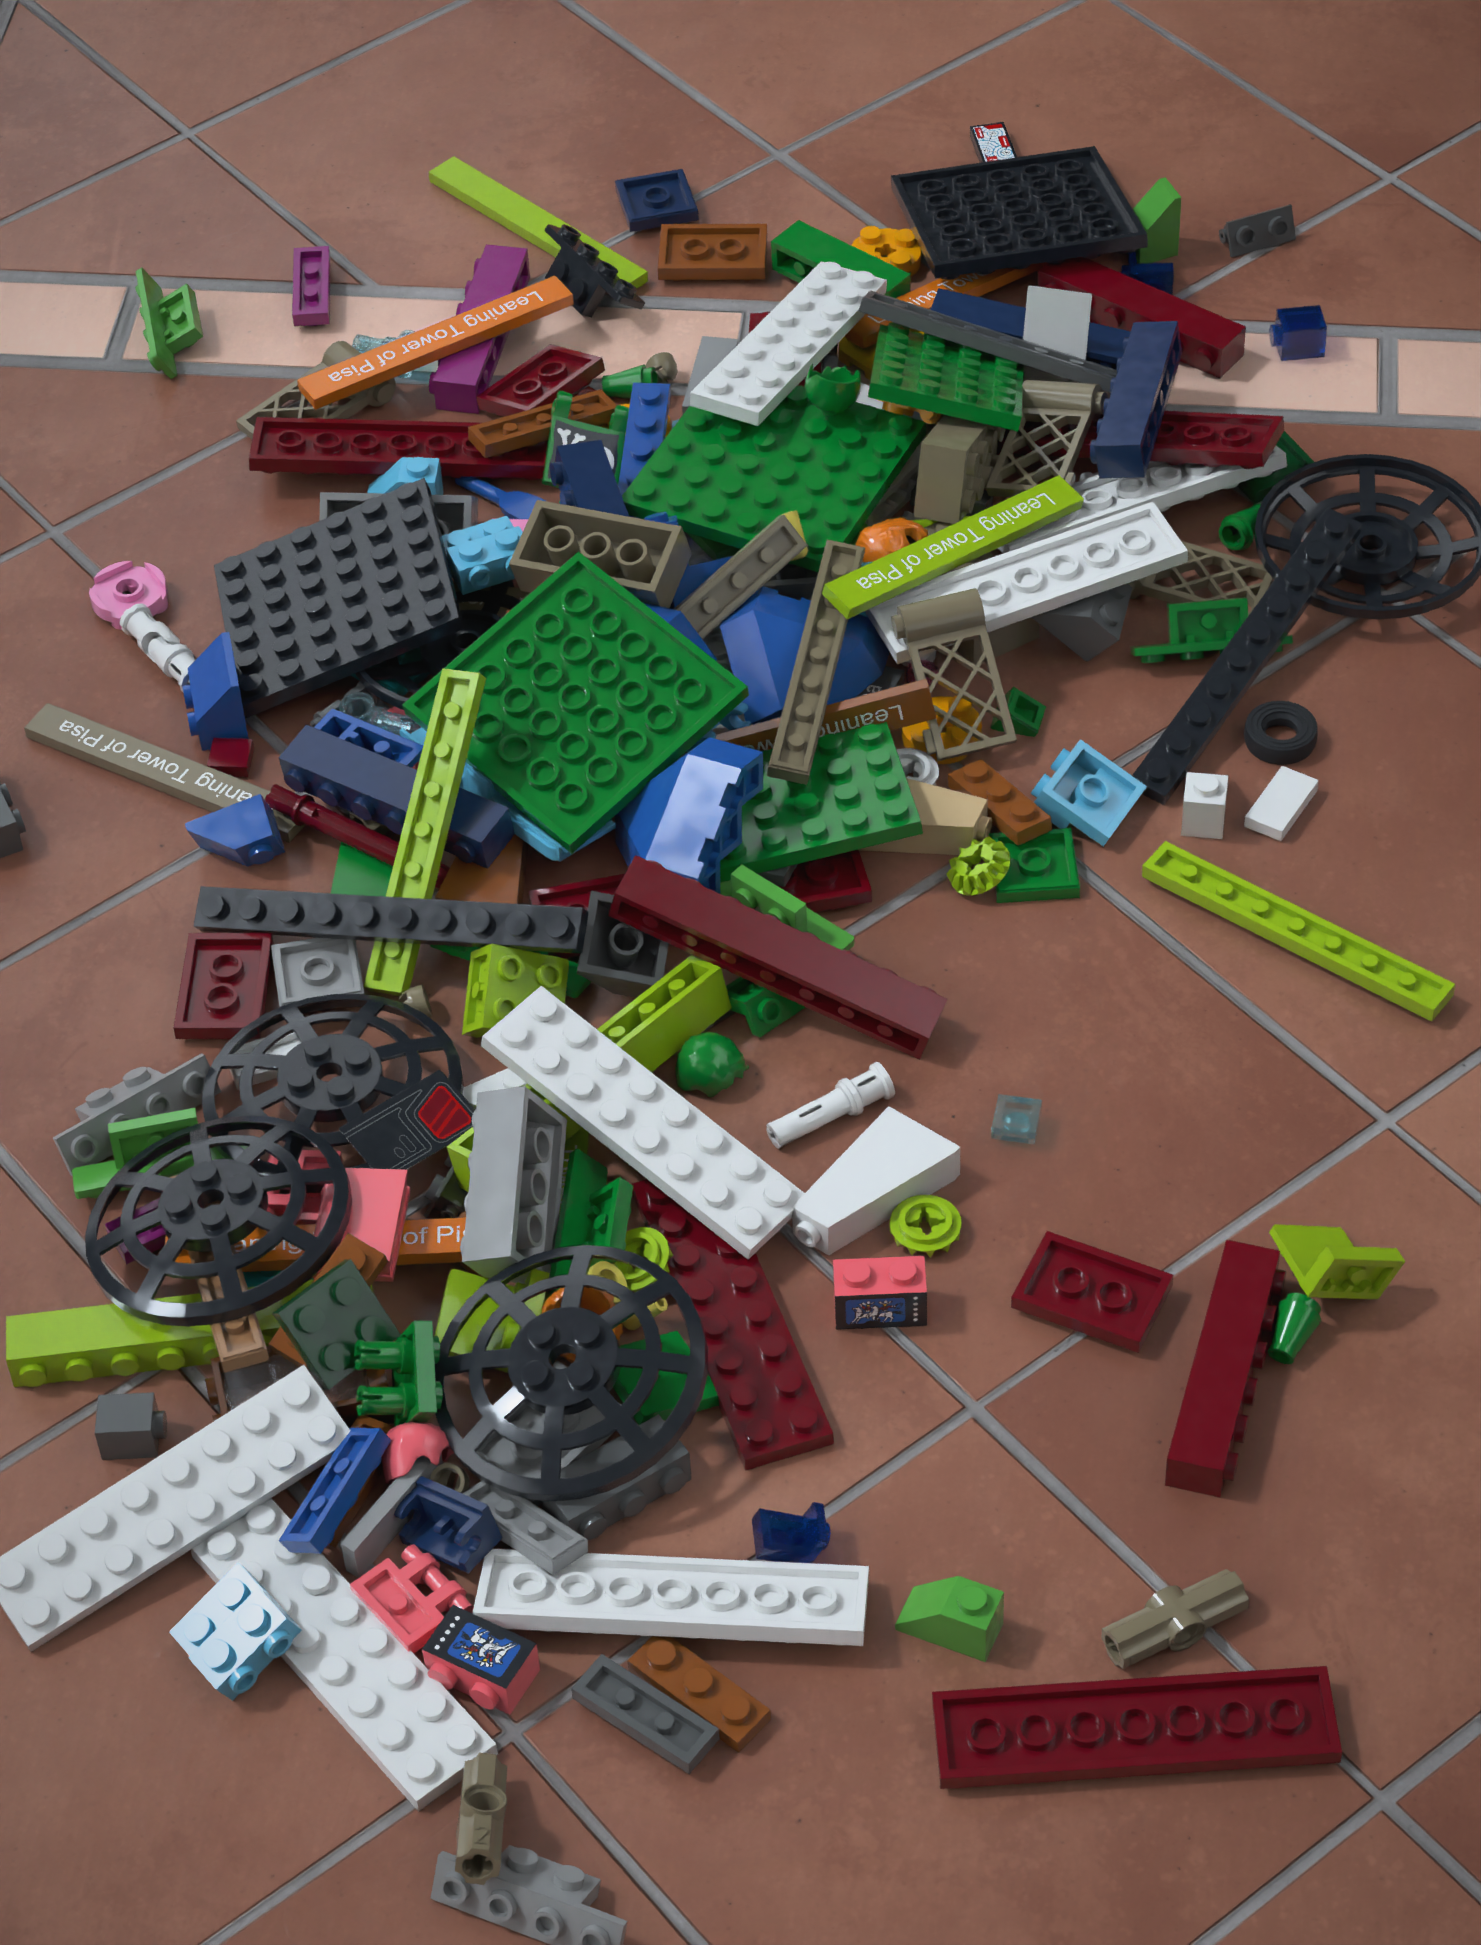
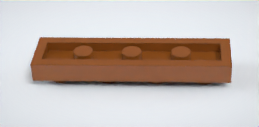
M602 389L572 397L568 419L600 427L605 423H609L610 416L614 413L617 405ZM553 403L468 427V439L485 458L497 457L505 452L522 447H532L537 443L547 441L549 439Z

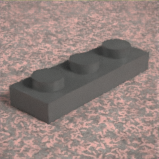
M603 1654L597 1658L571 1688L572 1699L688 1774L695 1769L720 1739L719 1728Z

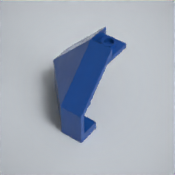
M763 586L721 622L720 629L732 673L748 686L749 696L742 701L748 705V710L744 713L746 722L751 721V724L754 725L782 716L811 600L802 597L801 600L778 594V590ZM858 614L848 619L827 705L855 698L883 674L890 652L872 622L866 616Z
M709 737L646 783L640 794L615 815V843L628 868L634 856L637 855L643 859L658 862L665 869L684 878L697 880L704 887L720 894V860L742 843V806L763 789V752Z

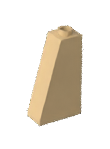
M906 778L921 820L923 834L858 850L960 855L959 847L966 849L971 845L973 838L980 842L989 836L992 828V818L987 817L988 799Z

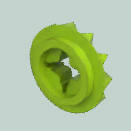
M990 836L986 837L982 842L973 838L969 847L966 849L959 847L960 855L949 860L951 869H949L946 875L952 887L958 893L967 896L982 894L995 887L1004 878L1010 866V853L1001 841L996 842ZM981 859H983L985 863L979 864Z
M934 1195L913 1196L899 1203L893 1210L890 1217V1234L894 1236L897 1247L904 1246L908 1248L911 1255H914L917 1251L926 1252L931 1258L935 1251L943 1250L948 1252L951 1243L959 1241L962 1224L961 1216L956 1207L944 1198ZM922 1217H925L926 1222L929 1223L931 1233L925 1235L920 1228Z
M649 1227L634 1228L626 1232L625 1251L644 1256L646 1259L659 1265L667 1273L669 1272L667 1262L673 1257V1254L668 1245L669 1241L662 1233ZM619 1261L612 1263L622 1272L627 1282V1288L631 1291L637 1292L657 1281L651 1274L638 1267L634 1269L630 1264Z

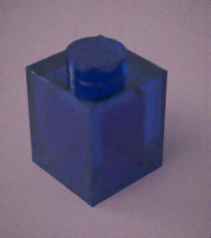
M1320 305L1276 309L1275 324L1270 325L1269 337L1271 346H1277L1281 361L1325 357L1327 326Z

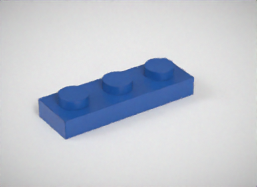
M349 1428L350 1432L336 1448L279 1539V1542L289 1552L321 1554L324 1548L331 1543L335 1530L347 1511L356 1503L358 1493L371 1472L379 1466L381 1456L391 1442V1439L381 1428Z

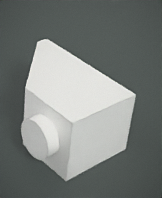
M1187 772L1181 836L1212 839L1223 838L1229 775Z

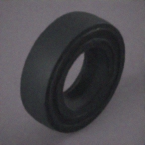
M1271 701L1257 706L1248 715L1244 729V739L1248 750L1258 759L1277 765L1293 764L1307 758L1315 748L1318 734L1317 722L1313 714L1305 707L1289 701ZM1272 726H1287L1296 731V736L1291 739L1280 740L1268 736L1265 731Z

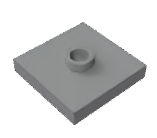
M312 938L271 945L280 1007L317 996L364 994L356 940Z

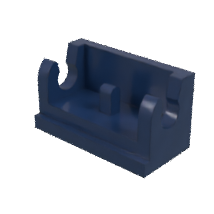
M421 1476L416 1481L417 1486L400 1502L394 1513L395 1517L404 1519L414 1509L413 1518L404 1525L398 1534L401 1542L407 1546L414 1544L423 1553H430L434 1558L466 1573H470L503 1538L489 1506Z

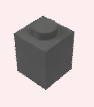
M154 1392L98 1395L95 1436L102 1460L158 1457L159 1439H166L167 1415L166 1411L158 1410Z

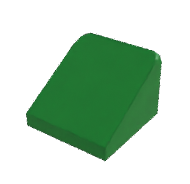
M1012 687L1005 694L1015 734L1035 737L1039 732L1046 706L1017 688ZM993 717L990 728L1004 732L1002 721Z

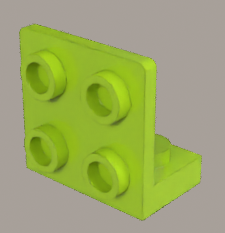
M489 944L472 951L462 1035L476 1038L483 1036L540 986L544 987L565 1004L569 961L564 958L497 944Z
M1274 1224L1269 1231L1279 1248L1280 1254L1285 1258L1300 1287L1308 1297L1379 1299L1405 1263L1397 1248L1353 1246L1344 1230L1340 1227Z
M458 1269L450 1271L434 1335L439 1337L440 1343L450 1322L466 1300L488 1281V1278ZM533 1269L524 1283L517 1282L515 1286L508 1284L505 1286L516 1294L527 1286L548 1279L550 1273ZM546 1292L524 1302L536 1316L542 1312ZM490 1297L474 1311L460 1330L449 1356L472 1353L474 1343L482 1327L499 1307ZM508 1315L494 1332L486 1351L509 1349L522 1328ZM508 1367L495 1368L496 1370L508 1373Z

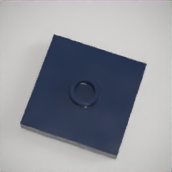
M683 169L615 181L616 193L630 232L661 227V224H680L699 220L698 209Z

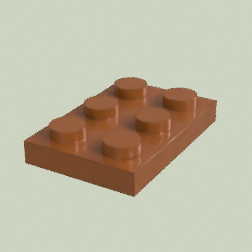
M661 224L658 280L715 281L742 279L750 281L765 279L767 224Z

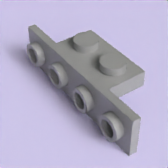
M201 1053L166 1074L150 1067L133 1069L123 1076L122 1082L112 1088H101L89 1094L85 1099L86 1102L75 1108L81 1122L53 1137L70 1175L73 1176V1168L97 1164L113 1155L108 1124L195 1108L202 1104L205 1078L210 1069L205 1055ZM217 1082L215 1085L214 1096L221 1093L220 1087Z
M509 1845L501 1854L499 1876L490 1878L484 1885L466 1883L465 1878L460 1873L455 1872V1855L445 1851L438 1855L430 1899L550 1945H623L628 1921L590 1907L598 1897L601 1879L585 1874L575 1866L561 1865L538 1856L530 1849L516 1848Z

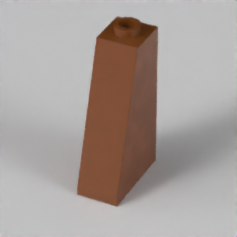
M515 834L488 869L473 862L465 863L455 857L435 899L523 904L529 844Z

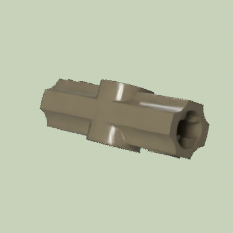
M1225 1569L1183 1590L1177 1585L1161 1589L1147 1601L1144 1609L1102 1628L1101 1638L1115 1666H1120L1124 1669L1168 1647L1174 1652L1188 1649L1202 1638L1207 1628L1248 1609L1249 1598L1245 1592L1244 1584L1236 1572H1230L1228 1569Z
M479 1752L475 1758L464 1763L460 1810L456 1830L455 1872L460 1873L465 1878L466 1883L484 1885L490 1878L499 1876L503 1825L507 1806V1766L498 1760L496 1754Z

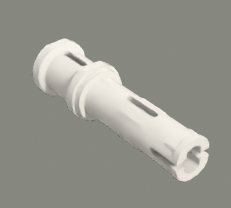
M875 1062L869 1066L867 1072L851 1080L847 1078L839 1080L835 1085V1090L766 1125L767 1134L772 1144L779 1149L845 1114L857 1116L863 1113V1107L881 1098L890 1099L894 1097L895 1088L893 1082L882 1064Z

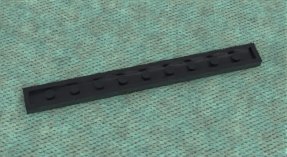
M1327 507L1132 776L1147 786L1142 793L1144 796L1162 805L1167 803L1187 775V772L1190 771L1360 535L1362 523Z
M201 886L193 926L200 931L272 933V935L479 948L489 944H497L529 951L582 954L589 912L582 907Z

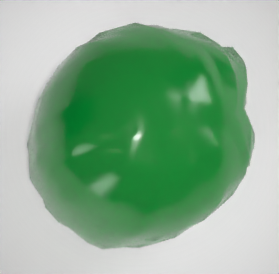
M812 364L807 373L804 387L808 400L812 405L824 412L837 414L848 410L856 402L860 394V372L856 370L855 374L852 375L846 366L835 367L832 370L829 366H826L823 372L819 373L813 371Z
M716 1032L700 1033L691 1036L689 1040L685 1041L679 1051L675 1067L676 1083L684 1091L697 1089L706 1093L708 1097H714L721 1090L729 1088L735 1078L742 1079L744 1071L748 1070L749 1066L745 1063L743 1054L730 1038Z

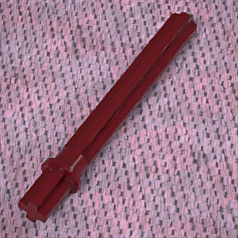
M275 784L271 787V793L266 795L265 801L269 804L270 808L291 817L295 825L301 826L305 824L391 866L394 865L399 842L316 803L314 798L308 794L300 796ZM443 863L440 864L435 884L437 888H440L450 869L449 866Z

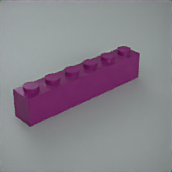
M486 244L481 258L475 260L472 281L468 280L466 283L465 299L463 303L458 304L456 315L527 287L530 279L528 248ZM510 331L438 360L437 371L432 372L429 379V392L434 394L437 410L479 414L480 410L476 396L489 388Z

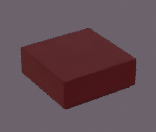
M213 738L207 766L233 777H248L255 749L253 739Z

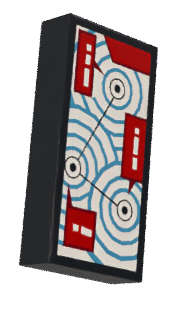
M1004 122L970 126V138L979 163L1017 157Z

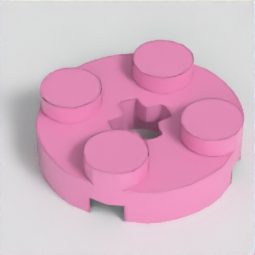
M122 561L102 569L94 577L95 585L89 590L94 612L103 620L111 622L112 626L119 630H122L120 625L121 616L135 604L146 605L150 609L152 616L163 613L168 608V590L165 576L159 568L145 562V568L140 566L133 567L132 561ZM124 591H129L131 594H122V593H123Z

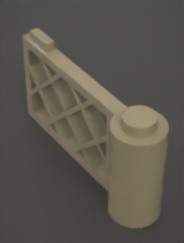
M337 341L326 350L320 364L298 379L362 353L345 341ZM393 378L346 398H350L351 401L345 405L332 406L333 403L315 410L313 407H307L308 400L299 391L298 379H296L237 419L236 423L238 429L252 439L255 428L253 425L256 422V417L348 419L368 404L373 407H379L389 402L394 395L396 381ZM289 400H300V407L281 408Z
M1025 380L1022 384V418L1019 430H1010L986 486L988 496L1013 497L1036 486L1037 482L1050 475L1054 477L1060 475L1073 487L1076 476L1072 470L1091 423L1098 421L1100 416L1104 415V400L1108 396L1106 392L1102 391L1101 385L1094 383ZM1026 422H1041L1043 424L1028 433L1023 429ZM1067 424L1078 425L1076 429L1064 435L1058 430ZM1050 433L1054 436L1055 440L1041 447H1038L1034 442ZM1027 445L1032 450V452L1018 459L1012 456L1014 452ZM1061 448L1067 451L1066 455L1053 462L1047 457ZM1038 460L1045 465L1030 474L1023 469ZM1015 472L1021 477L1011 484L1001 483L1002 479Z
M1181 541L1188 550V562L1128 583L1133 587L1130 599H1134L1140 594L1169 603L1247 598L1248 604L1251 606V611H1248L1249 616L1271 586L1273 578L1262 564ZM1217 565L1222 567L1224 572L1210 575L1204 566ZM1195 570L1200 579L1186 582L1180 573ZM1250 575L1263 579V582L1247 586L1241 577ZM1171 577L1176 586L1168 588L1155 584V581ZM1232 581L1237 590L1223 593L1217 584ZM1208 588L1214 597L1201 598L1196 596L1194 591Z
M973 588L898 606L897 615L891 616L892 627L896 639L903 638L904 643L907 645L916 681L926 679V676L933 680L929 687L930 693H932L938 683L958 695L948 712L933 705L935 714L943 718V721L938 726L937 719L927 721L929 729L922 731L928 755L936 753L937 761H942L1016 743L1017 738L987 632L983 604L978 590ZM979 637L983 654L976 665L956 654L962 641ZM955 643L952 650L944 647L945 645ZM935 649L947 656L937 674L922 666L919 656L920 651ZM951 659L972 671L962 689L941 677ZM984 660H985V663H986L988 672L985 671L984 669L980 668V666L982 665V663H983ZM976 674L991 682L993 693L987 703L966 692ZM961 698L982 709L972 727L952 716ZM994 698L996 699L998 710L990 706ZM986 712L1002 721L1005 735L989 738L976 730ZM947 721L968 733L962 745L944 749L940 733ZM972 736L980 740L968 744Z

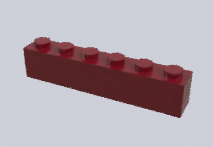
M1078 257L1066 259L1060 264L1046 263L1038 270V287L1092 294L1091 323L1131 331L1134 322L1178 321L1182 348L1180 361L1217 378H1221L1244 356L1246 326L1094 261Z
M1226 1240L1167 1456L1165 1486L1221 1498L1225 1480L1234 1481L1239 1453L1233 1452L1235 1442L1244 1443L1249 1420L1248 1415L1242 1414L1244 1405L1253 1406L1258 1378H1253L1252 1374L1254 1368L1263 1369L1268 1342L1261 1341L1263 1332L1272 1333L1277 1306L1271 1305L1273 1296L1281 1298L1285 1283L1286 1271L1278 1269L1279 1250Z

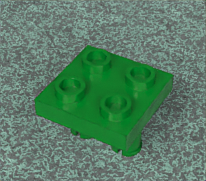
M414 1320L394 1342L357 1340L354 1356H360V1359L355 1360L356 1370H392V1387H366L365 1385L358 1387L356 1402H362V1405H357L358 1415H394V1426L408 1422L429 1421L437 1413V1410L441 1408L443 1398L441 1382L435 1381V1364L438 1363L440 1357V1341L438 1336H433L432 1321Z

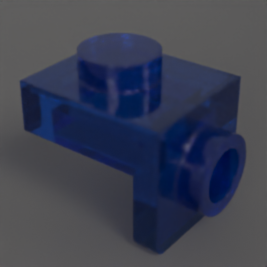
M1136 252L1128 253V265H1121L1122 274L1173 295V263L1137 264Z
M813 1502L803 1516L759 1508L752 1517L756 1559L771 1562L812 1563L819 1553L827 1548L830 1541L831 1529L829 1523L826 1522L824 1504Z

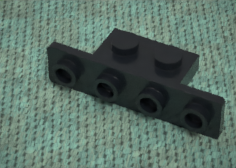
M550 224L546 226L544 231L561 249L545 279L556 276L573 294L574 305L572 306L581 315L592 318L606 292L618 303L642 310L645 302L636 294L637 288L631 283L620 279L617 276L618 270L611 264L602 261L598 257L600 253L597 249L582 242L579 239L581 234L576 229L565 224L561 228Z

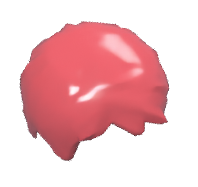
M408 1422L397 1425L388 1431L386 1435L391 1439V1442L381 1456L385 1483L392 1484L396 1478L407 1475L417 1458L421 1456L429 1458L430 1462L436 1466L440 1462L441 1455L442 1461H448L450 1455L454 1452L450 1448L445 1432L441 1430L440 1426L427 1422Z

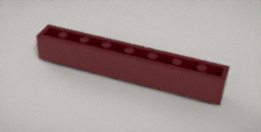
M637 855L634 856L614 893L608 916L919 1060L948 1000L938 995L931 988L918 986L899 977L892 970L879 968L860 959L853 952L840 950L821 941L812 933L801 932L782 923L773 915L762 914L743 905L736 898L723 896L704 887L697 880L684 878L665 869L658 862L646 860Z

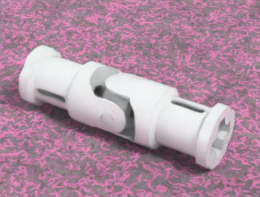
M135 604L127 609L120 619L122 631L126 635L134 636L138 647L157 664L166 676L175 678L183 692L182 686L190 685L187 668L195 661L192 651L186 645L181 644L179 638L163 622L156 621L146 605Z

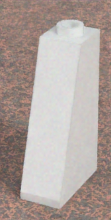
M888 1106L792 1206L794 1209L792 1215L793 1235L804 1245L815 1247L823 1253L831 1255L888 1221L895 1207L905 1199L917 1195H931L955 1181L960 1175V1146Z

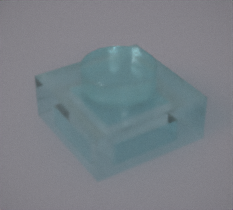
M998 1094L991 1127V1139L1035 1144L1042 1112V1100Z

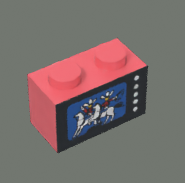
M924 1256L833 1260L836 1330L927 1326V1286Z
M452 1605L422 1648L425 1667L429 1670L428 1676L440 1682L447 1690L454 1688L469 1695L474 1702L483 1708L490 1710L496 1708L509 1715L540 1671L537 1643L477 1615H473L455 1605Z

